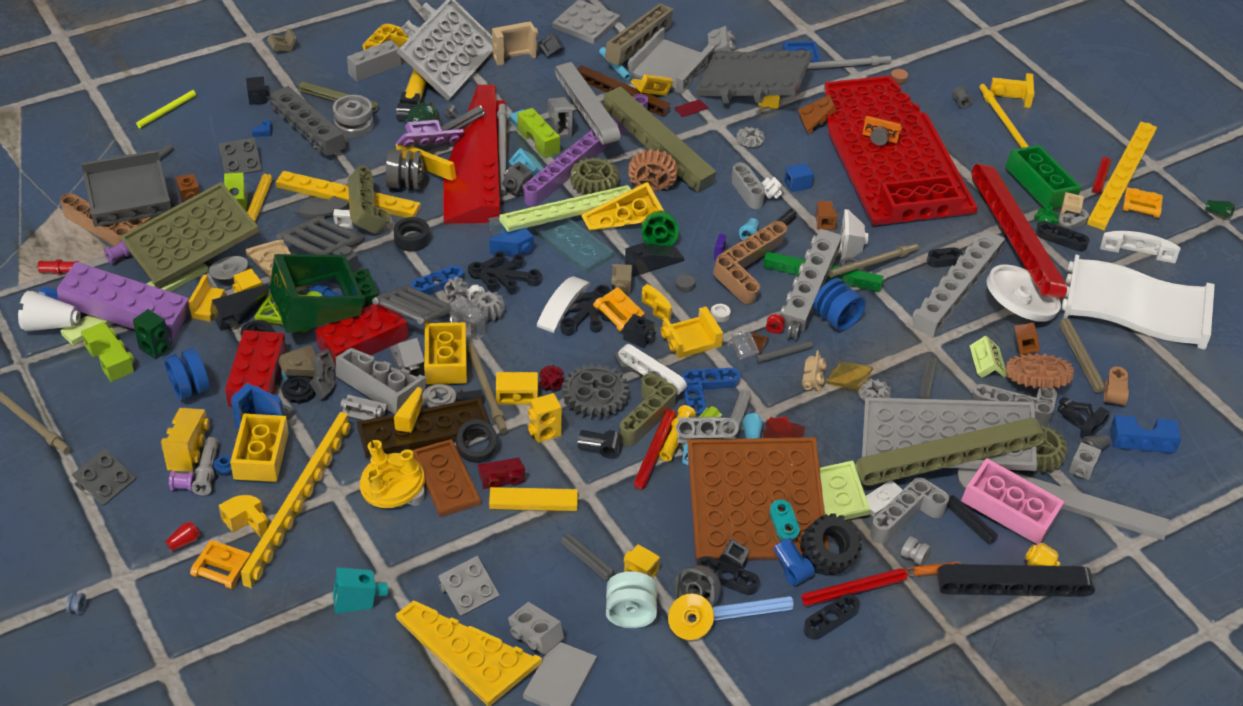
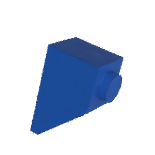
M526 228L510 232L506 230L489 238V252L492 255L502 251L506 256L513 257L515 254L525 255L534 250V236Z

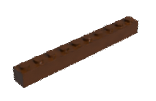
M583 65L577 68L588 85L607 93L621 86L632 97L636 94L646 95L648 97V111L662 117L670 113L671 103L650 94L641 93L634 87Z

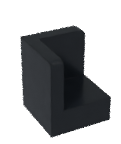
M554 33L538 42L547 57H550L558 50L565 49L557 34Z

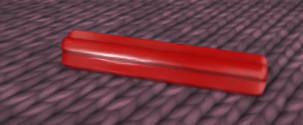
M1105 156L1101 159L1092 187L1093 193L1099 194L1102 191L1111 163L1110 157L1107 158Z

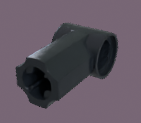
M581 430L578 448L598 451L603 457L613 459L618 455L622 436L614 430L606 431L604 434Z

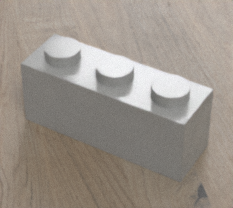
M390 40L347 56L348 74L356 82L401 66V56L397 53L399 47Z

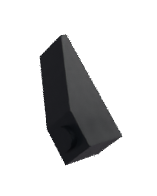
M641 243L625 249V265H632L631 275L633 277L684 261V257L674 246Z
M265 284L212 299L210 312L219 329L233 328L240 324L265 301L268 296L269 285Z

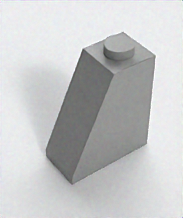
M565 97L548 98V115L552 129L560 138L572 137L571 104Z

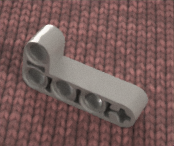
M978 384L973 389L971 400L1034 402L1035 418L1039 424L1042 423L1046 427L1051 420L1057 392L1054 388L1045 387L1041 389L1040 387L1035 398L985 384Z
M924 478L914 479L874 517L870 538L879 544L886 543L920 510L933 518L943 517L949 501L948 494Z

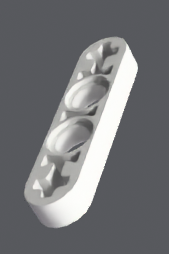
M626 344L619 350V357L625 364L642 375L652 373L673 384L677 389L676 395H679L686 389V382L680 375L634 346Z

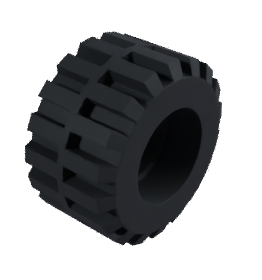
M831 513L829 516L827 514L822 515L809 525L801 536L800 540L803 542L800 544V549L804 550L801 554L802 557L807 558L814 566V570L816 572L821 570L823 575H827L829 572L830 575H835L838 572L841 573L852 565L861 554L859 551L862 549V544L859 541L862 540V537L857 534L858 528L851 525L853 522L850 519L844 520L845 516L843 515L838 517L836 513ZM823 535H828L837 542L839 554L832 553L825 547Z

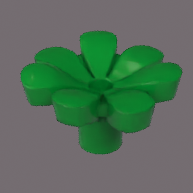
M1047 205L1045 210L1040 208L1038 213L1034 215V218L1038 219V223L1047 221L1058 224V213L1052 212L1053 207Z

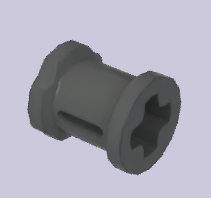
M959 86L953 90L952 97L958 101L960 108L965 109L972 104L973 99L967 94L965 87Z

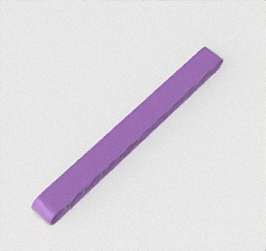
M643 94L634 95L633 98L647 109L648 97ZM610 115L616 123V125L618 126L620 135L622 136L628 130L621 123H619L612 115ZM593 130L588 132L525 183L524 203L528 206L540 204L570 179L575 163H578L579 160L584 161L585 158H595L613 142L602 145Z

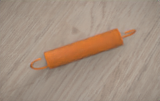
M960 562L914 566L912 568H914L915 576L937 574V569L941 565Z

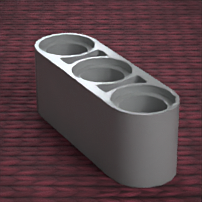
M742 162L735 163L732 169V184L750 208H761L764 204V186L747 164Z
M685 418L678 421L676 432L682 438H732L738 434L739 425L732 418ZM686 422L690 423L692 431L687 435L682 434L680 430L681 425ZM706 422L713 424L714 429L710 434L702 432V426ZM725 423H734L735 431L732 434L724 432L723 426Z

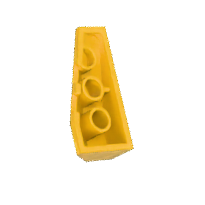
M646 182L581 216L589 231L642 223L651 212L664 210L650 185Z

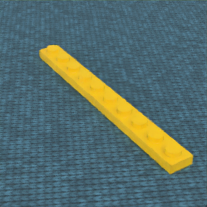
M1139 123L1093 209L1087 225L1105 231L1156 133V126L1150 123Z
M339 413L241 570L243 586L252 588L256 580H260L264 567L267 563L271 562L277 546L282 544L286 531L292 528L297 513H301L305 500L312 495L316 482L321 480L324 469L331 464L335 451L340 449L343 438L350 432L351 424L349 423L348 414Z

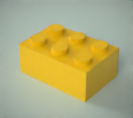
M466 322L425 323L424 370L426 384L467 383Z
M243 414L230 461L233 479L277 482L289 434L286 416Z

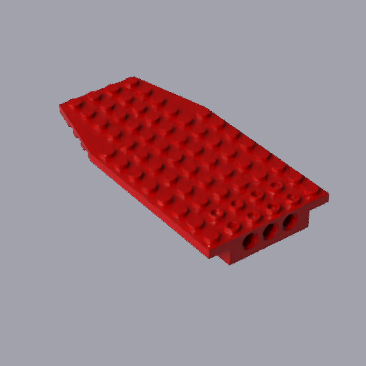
M890 75L825 82V97L830 95L836 111L827 117L828 133L872 226L977 213L978 207L929 116L925 112L922 113L920 111V106L917 103L913 104L910 96L901 91V87ZM866 116L901 124L902 130L898 142L887 141L884 145H876L871 141L870 136L862 135Z

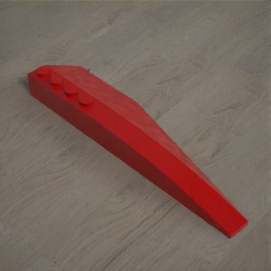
M495 84L477 85L467 112L482 106L485 115L461 128L464 130V134L455 142L448 161L453 162L455 166L456 179L451 181L443 178L444 224L500 223Z

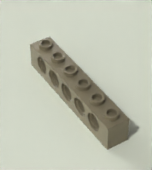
M661 3L656 5L607 42L604 60L611 62L613 65H621L641 49L646 41L653 37L655 32H658L662 27L666 30L671 26L674 9Z

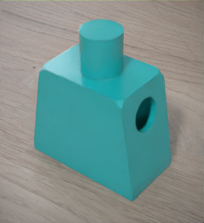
M336 569L333 589L335 614L371 609L374 597L388 595L387 582H375L372 570Z

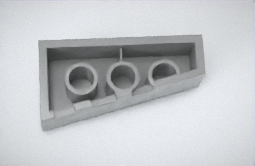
M353 348L336 357V376L373 401L387 404L386 409L393 414L397 413L417 387L422 388L423 392L425 391V376L419 375L416 377L411 375L407 369L402 368L398 370L391 367L389 362L375 361L373 356Z

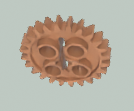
M1027 353V356L1020 354V357L1014 356V359L1010 358L1007 361L1006 374H1008V378H1012V381H1018L1017 384L1024 383L1025 387L1031 385L1033 388L1038 386L1041 389L1045 387L1053 389V386L1060 388V385L1066 386L1067 383H1071L1074 367L1067 360H1062L1061 357L1055 358L1054 355L1047 356L1045 353L1043 355Z

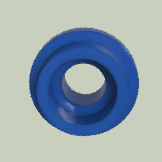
M228 455L218 457L214 461L215 471L222 476L230 475L232 473L230 463L232 457Z

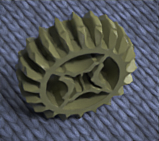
M593 157L591 159L585 158L584 161L579 160L578 163L574 164L570 181L577 193H582V195L592 194L618 187L619 170H617V166L613 165V162H608L607 159L601 160L600 157L598 159Z
M1041 423L1040 425L1046 435V440L1041 445L1036 446V471L1044 474L1046 471L1051 473L1054 469L1058 470L1060 465L1064 463L1067 447L1066 441L1063 440V435H1058L1057 430H1051L1050 426L1044 427Z

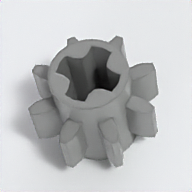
M459 277L448 279L444 286L445 296L450 297V301L458 302V299L464 300L466 293L469 292L467 290L468 283L463 282V279Z

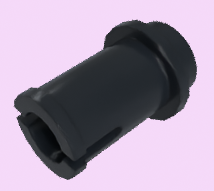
M460 389V391L456 392V402L479 397L483 401L481 389L473 391H463V389Z

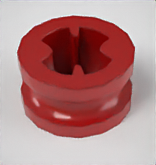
M778 314L770 315L767 318L766 329L774 334L782 332L785 323L784 318Z

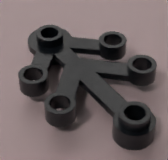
M498 251L494 254V258L483 263L473 262L468 266L470 277L481 279L490 290L498 288L499 280L508 292L517 291V281L508 277L527 279V284L533 287L539 286L542 283V274L537 269H531L529 272L510 270L524 265L525 257L522 254H515L512 261L503 264L506 261V254ZM496 264H503V265H501V266H499V267L491 268L492 266H494V265H496Z
M598 285L593 292L580 293L564 316H567L570 311H580L574 317H566L560 321L561 332L567 336L572 335L576 331V325L588 314L591 320L590 331L594 333L600 332L602 322L599 320L597 310L593 304L598 298L611 292L610 288L607 285ZM589 299H591L589 302H582V303H581V300H589ZM601 311V319H602L603 321H606V322L611 321V320Z

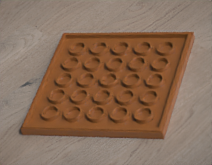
M816 437L687 439L695 562L704 556L718 559L730 538L750 550L745 561L780 560L773 547L779 544L781 540L776 535L769 515L771 504L776 500H785L792 506L800 528L798 538L793 543L800 554L804 552V550L800 549V544L803 542L800 540L801 536L809 525L817 518L825 515ZM781 507L778 508V510L781 511V512L785 511V510H784L783 508H781ZM785 527L787 531H792L790 527ZM823 535V543L829 550L828 537Z

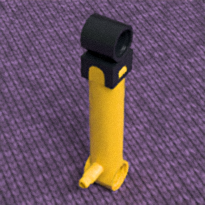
M413 69L405 92L402 91L400 102L397 105V120L415 122L419 113L420 100L427 81L415 69Z

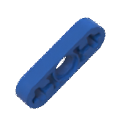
M459 266L444 268L413 280L411 287L431 295L444 290L448 279H455V277L463 279V269ZM434 280L442 281L441 283H433Z

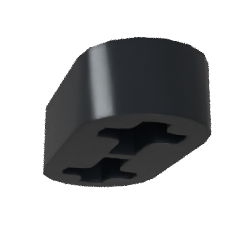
M955 247L933 249L928 252L926 262L934 268L955 266L958 258L963 253Z

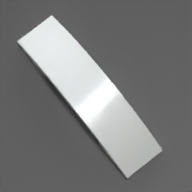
M1134 231L1106 232L1100 245L1102 250L1117 253L1122 248L1156 255V260L1176 263L1180 252V247L1168 240Z
M574 276L565 280L545 306L537 322V327L555 333L560 326V321L564 318V314L579 294L586 292L590 282Z

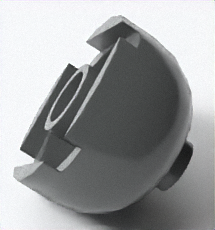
M694 565L684 569L676 576L674 593L676 598L685 594H698L707 599L711 606H713L720 597L721 582L718 575L712 569L703 565Z

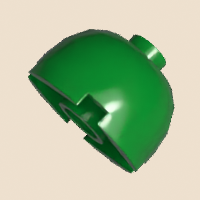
M662 210L653 211L648 214L643 220L641 227L645 243L672 246L679 235L678 222L674 216Z

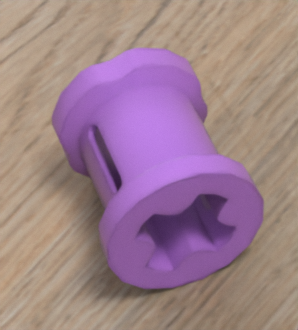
M119 241L118 245L112 248L103 249L110 264H114L116 260L124 256H130L128 249L122 241Z
M171 471L169 476L170 490L175 491L178 488L192 491V483L196 479L195 472L190 471L189 474H182Z

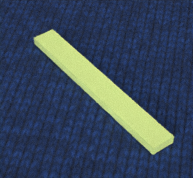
M626 185L500 215L499 220L508 232L582 215L632 189Z
M202 263L158 288L172 292L208 272V266ZM151 281L146 283L147 285L155 287ZM87 315L80 319L74 327L63 328L61 334L74 346L83 341L81 331L105 322L107 326L114 323Z

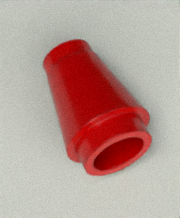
M192 521L184 522L165 540V543L173 552L197 541L201 534Z

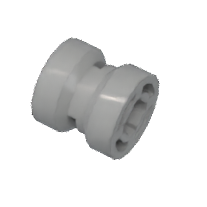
M910 536L902 548L901 556L914 560V563L922 566L930 554L931 546L926 543L921 544L918 542V539Z

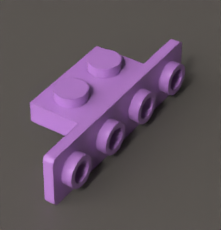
M438 120L408 122L405 125L407 133L403 134L396 143L398 146L405 145V147L414 144L454 143L464 134V130L442 131Z

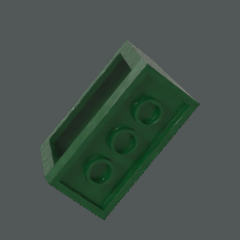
M274 254L269 288L286 333H294L361 315L362 307H365V296L361 293L360 285L356 282L355 273H352L351 264L348 263L345 255ZM336 278L343 296H298L296 288Z

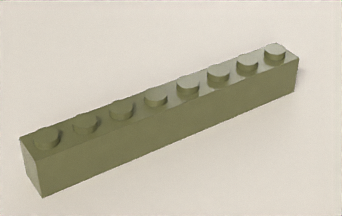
M620 86L605 94L603 106L606 111L649 150L652 148L653 151H656L659 148L660 152L666 151V155L671 154L678 167L677 175L697 193L713 185L717 171Z

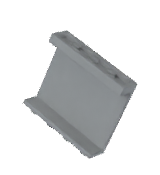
M662 27L629 59V73L640 79L643 78L644 74L670 77L674 81L670 90L683 94L708 67L714 56L715 46L708 44L702 52L665 40V28Z

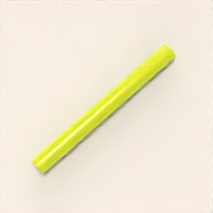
M192 90L136 122L138 128H142L196 97L195 91Z

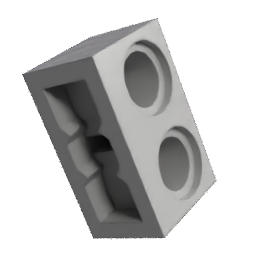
M527 602L508 617L512 636L517 640L520 639L525 642L532 650L536 649L544 655L564 639L561 621L530 602Z

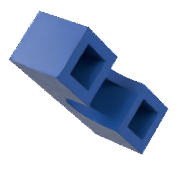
M1115 415L1110 427L1112 446L1114 448L1176 453L1181 441L1178 420L1156 419L1153 430H1146L1137 424L1136 417Z

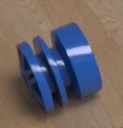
M839 278L827 282L817 293L813 303L814 311L823 318L828 319V322L840 331L852 327L862 316L866 307V299L855 290H851V287Z

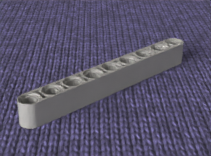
M568 62L555 66V74L558 81L602 145L621 140L618 126L574 64Z

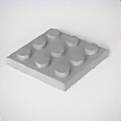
M577 0L552 22V28L595 44L620 21V15L583 0Z

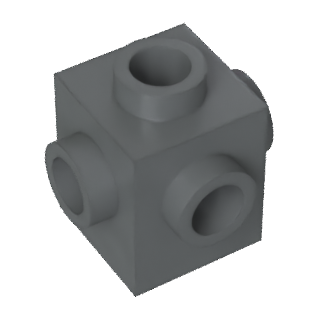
M519 161L505 171V178L502 184L509 191L518 194L522 190L524 191V185L530 180L533 171Z

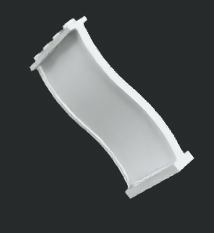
M1076 254L1074 261L1069 262L1067 270L1069 273L1065 282L1069 286H1067L1066 299H1063L1061 310H1064V319L1068 318L1069 315L1100 318L1124 325L1152 337L1180 343L1198 344L1197 348L1206 349L1211 337L1215 284L1206 283V286L1200 287L1169 283L1121 265L1097 260L1079 259V255Z

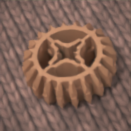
M650 148L649 151L643 149L642 153L637 152L636 156L632 157L629 163L628 174L635 187L648 182L652 191L659 190L661 192L663 188L668 190L670 185L674 184L677 178L678 167L671 154L666 155V151L660 152L659 148L656 151Z

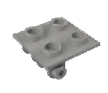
M478 555L438 576L441 584H439L440 590L443 593L447 592L459 616L499 596Z

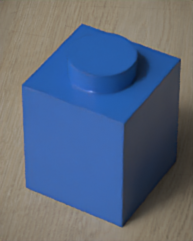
M806 163L786 167L784 182L791 192L811 188L814 173Z

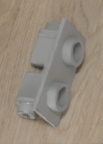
M347 395V398L341 401V407H344L343 413L348 414L349 417L361 420L383 417L387 408L385 403Z

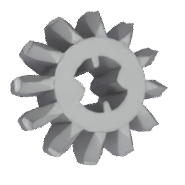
M490 290L486 293L481 291L480 294H475L471 302L473 317H477L478 321L485 320L486 323L488 320L495 322L496 318L500 319L505 310L502 296L498 295L497 292L491 293Z

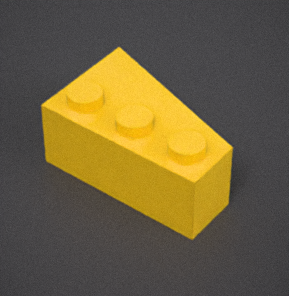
M179 408L172 420V424L175 425L173 428L167 429L169 436L162 438L161 445L167 470L193 472L195 464L200 461V448L204 447L205 432L209 431L210 419L206 417L204 409Z

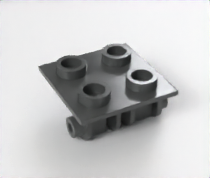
M255 137L218 143L224 173L245 174L262 171Z
M106 448L72 474L77 480L75 483L76 487L80 490L82 488L86 489L102 506L136 479Z

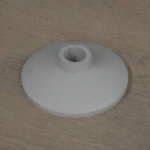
M241 256L225 257L214 262L209 268V273L215 279L231 280L234 279L233 275L241 273L248 268V261Z

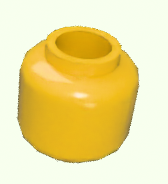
M1044 543L1033 544L1025 555L1027 565H1060V562L1057 561L1058 552Z

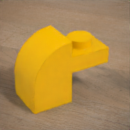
M240 495L218 505L221 520L233 533L249 524L260 538L263 537L267 530L268 519L263 513L262 502L258 498L250 495Z

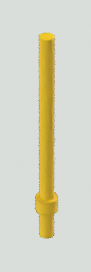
M981 84L979 89L983 93V98L987 103H990L1021 148L1029 147L996 101L993 92L988 90L985 84Z

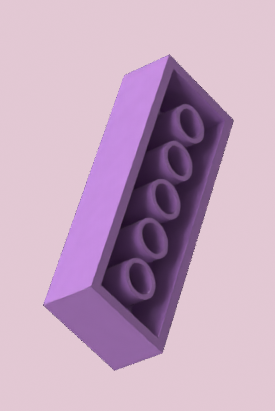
M79 262L74 263L57 287L59 301L77 307V310L82 313L134 329L132 320L149 309L165 319L170 341H173L189 315V298Z

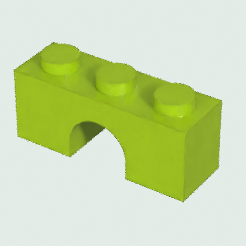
M533 108L517 113V130L525 139L534 137L535 149L544 159L560 153V136Z
M105 322L81 331L85 347L93 358L99 356L101 368L110 382L134 372L132 366L135 363L134 358L130 352L125 351L123 342L117 340L113 328H108Z

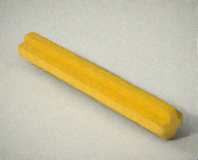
M271 174L262 175L247 213L254 222H256L271 185Z

